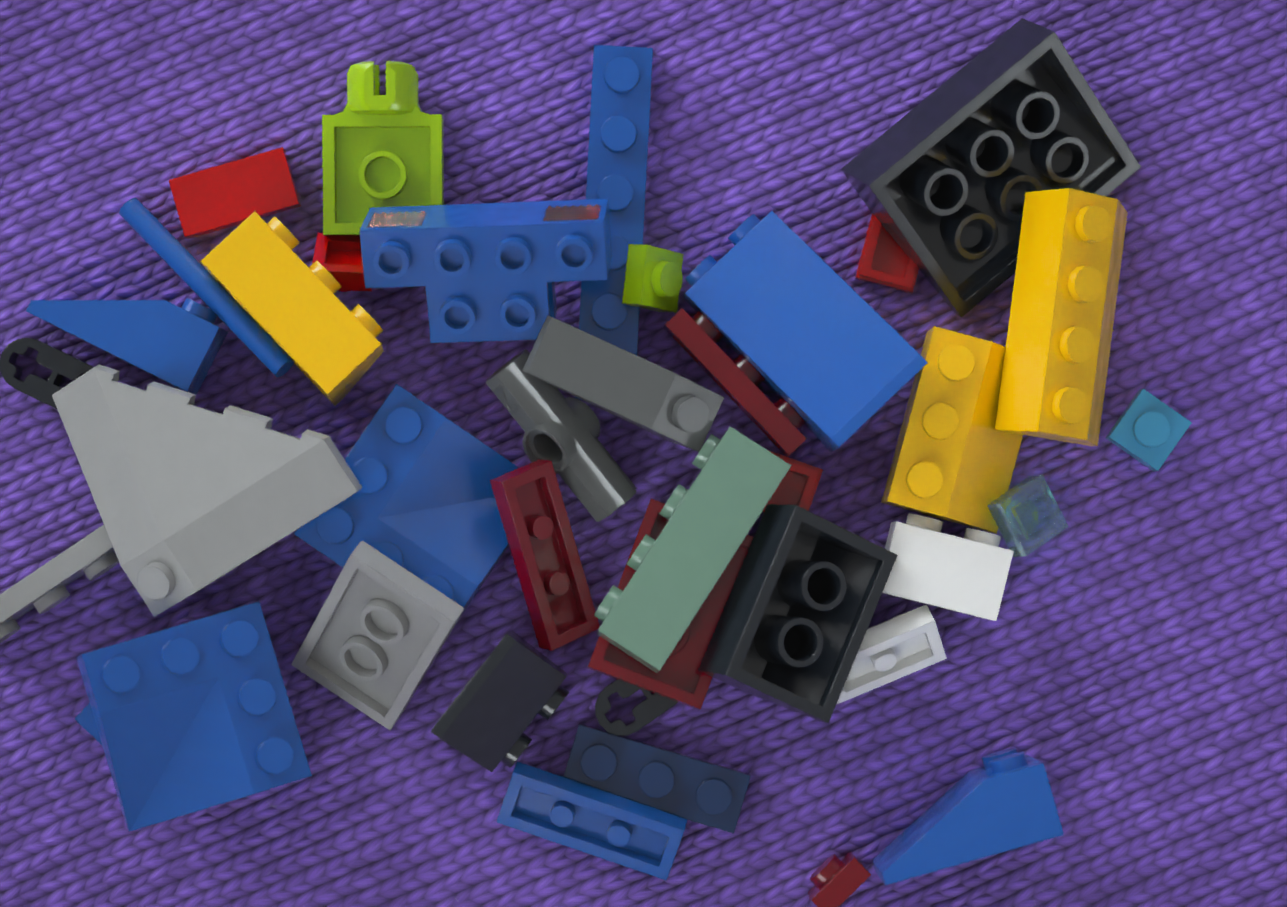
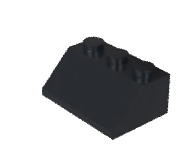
M767 504L698 670L750 695L816 720L829 723L898 555L797 505Z

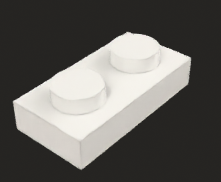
M927 604L867 629L837 704L947 659L936 622Z

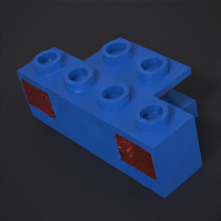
M609 199L371 207L359 230L365 288L425 286L431 343L536 340L546 317L550 316L556 319L555 282L607 280L612 259Z

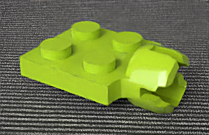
M374 61L359 62L351 65L347 72V104L344 111L335 115H322L323 235H360L359 230L371 207L444 205L443 115L422 112L419 106L418 73L416 69L408 63L386 61V95H380L379 65H374Z

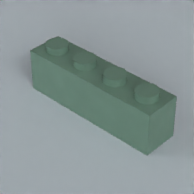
M731 426L722 439H719L712 433L710 434L692 462L694 466L701 469V472L689 490L680 484L677 485L659 513L669 520L657 540H654L647 534L644 536L626 564L636 571L624 591L613 585L593 615L603 621L597 631L598 636L656 673L661 670L791 467L790 464Z

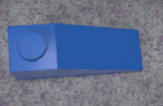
M186 298L182 308L166 300H31L26 309V312L186 392L196 395L228 334L226 330L214 325L218 316L213 310L189 298Z

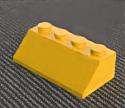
M1070 188L1025 192L995 430L1098 447L1128 214L1118 199Z

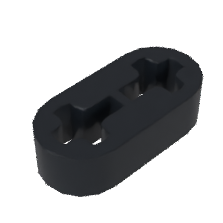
M21 338L11 342L4 349L0 358V372L6 383L14 389L56 409L57 407L52 395L63 388L59 386L63 376L75 380L94 368V366L53 346L31 338ZM34 349L38 351L36 361L53 371L48 380L29 374L25 381H22L20 379L22 369L15 365L16 359L19 355L30 356Z
M616 679L599 693L595 703V715L599 724L607 732L616 736H627L637 732L678 702L655 693L651 694L650 691ZM639 689L642 690L646 699L635 705L632 709L633 716L635 717L632 723L626 725L620 718L615 719L613 722L607 719L605 713L611 708V703L608 699L611 694L617 692L624 699Z

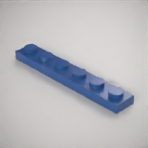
M594 45L586 200L609 199L612 259L607 280L581 281L579 329L637 355L640 308L622 304L628 245L643 244L653 48Z

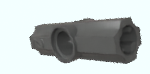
M525 349L486 379L485 383L525 431L522 444L531 462L539 459L552 461L555 474L560 475L596 522H599L624 505L637 492V488L597 439L600 435L601 427L594 411L581 400L572 397L565 398L557 387L522 371L530 355L527 349Z

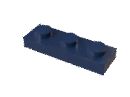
M580 723L564 773L565 778L730 833L735 832L751 777L748 773L627 737L616 736L607 731Z

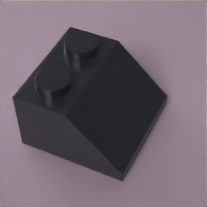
M514 631L506 633L435 724L431 732L490 772H493L500 761L511 768L532 741L529 736L523 733L537 714L548 720L569 694L560 685L568 674Z

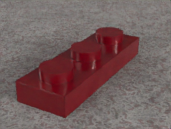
M682 308L665 324L664 329L786 457L793 453L807 439L799 431L805 424L802 417L782 397L774 404L758 388L764 381L761 374L741 354L733 361L716 344L723 338V335L700 311L691 318Z
M539 459L490 480L539 648L552 651L599 629L598 618L593 616L595 608L552 461Z

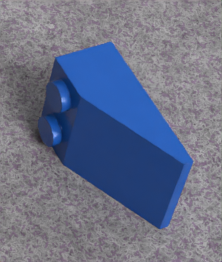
M1016 748L983 756L982 762L984 767L970 770L872 860L876 874L885 885H889L1064 835L1044 763L1029 755H1025L1024 752L1017 753Z

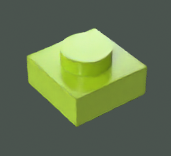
M629 244L622 304L657 312L677 313L679 291L683 282V254L651 245Z

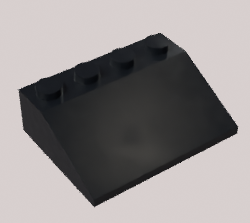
M1022 18L841 170L871 213L882 223V226L905 254L914 261L920 272L956 315L962 318L1015 273L1025 192L1070 188L1107 196L1141 166L1053 30Z

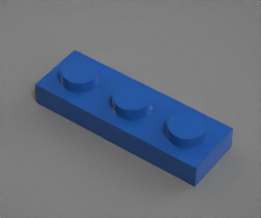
M517 761L497 823L667 881L685 831L687 819Z

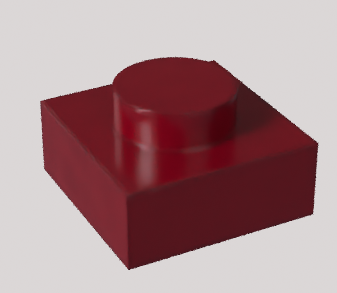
M851 852L841 860L833 854L811 875L809 880L815 886L808 892V895L817 907H839L871 874Z

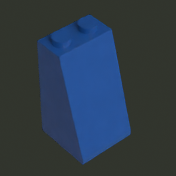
M773 211L761 221L752 214L728 237L735 246L717 262L709 255L685 278L692 287L685 293L684 299L696 312L700 311L723 335L722 339L737 355L741 354L764 378L763 382L779 399L782 397L805 421L804 425L832 452L847 441L928 362Z

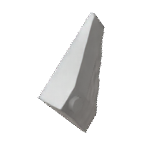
M100 364L52 395L119 563L154 617L201 590L363 488L328 435L307 429L302 433L301 439L271 430L273 418L231 405L224 409L223 414L194 406L196 394L157 382L150 383L146 390L117 382L119 381V370Z

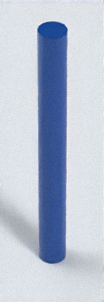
M137 198L128 200L119 211V214L276 377H281L287 373L293 366L294 360Z

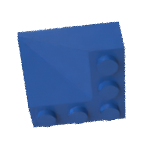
M396 384L344 459L363 488L298 528L294 535L343 568L354 549L361 541H364L465 608V611L509 547L490 480L519 467Z
M259 601L84 653L76 658L128 832L312 776Z

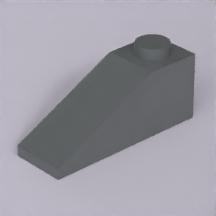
M550 316L546 317L522 370L656 436L697 452L701 450L724 399L723 396L670 370Z

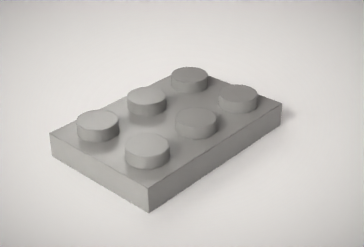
M361 541L349 556L291 665L388 730H391L401 717L465 608L364 541Z

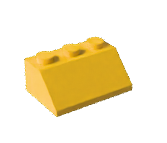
M254 211L205 256L201 262L209 274L294 360V364L322 394L336 406L384 352L382 344L376 339L383 329L359 304L350 311L334 295L341 288V285L321 263L316 260L308 267L292 251L300 242L278 218L274 216L266 223Z
M936 326L927 331L921 356L928 363L915 375L881 503L997 534L1023 437L1021 434L995 430L1005 355L1004 346Z

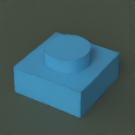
M1142 388L1133 397L1106 436V439L1153 472L1159 471L1192 422Z

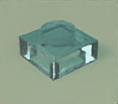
M1043 475L1027 477L987 505L1009 550L1014 551L1013 557L1028 556L1069 527Z

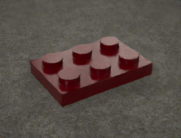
M650 499L628 561L646 534L657 540L669 520L659 514L665 503ZM747 534L658 673L652 671L600 636L588 668L700 710L713 677L698 669L751 545L753 536ZM628 565L625 566L618 588L624 591L636 572Z

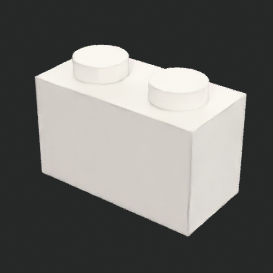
M908 513L906 524L897 521L891 522L885 549L898 556L882 593L997 621L1014 552L999 547L1001 536L971 528H966L964 538L941 533L943 521Z

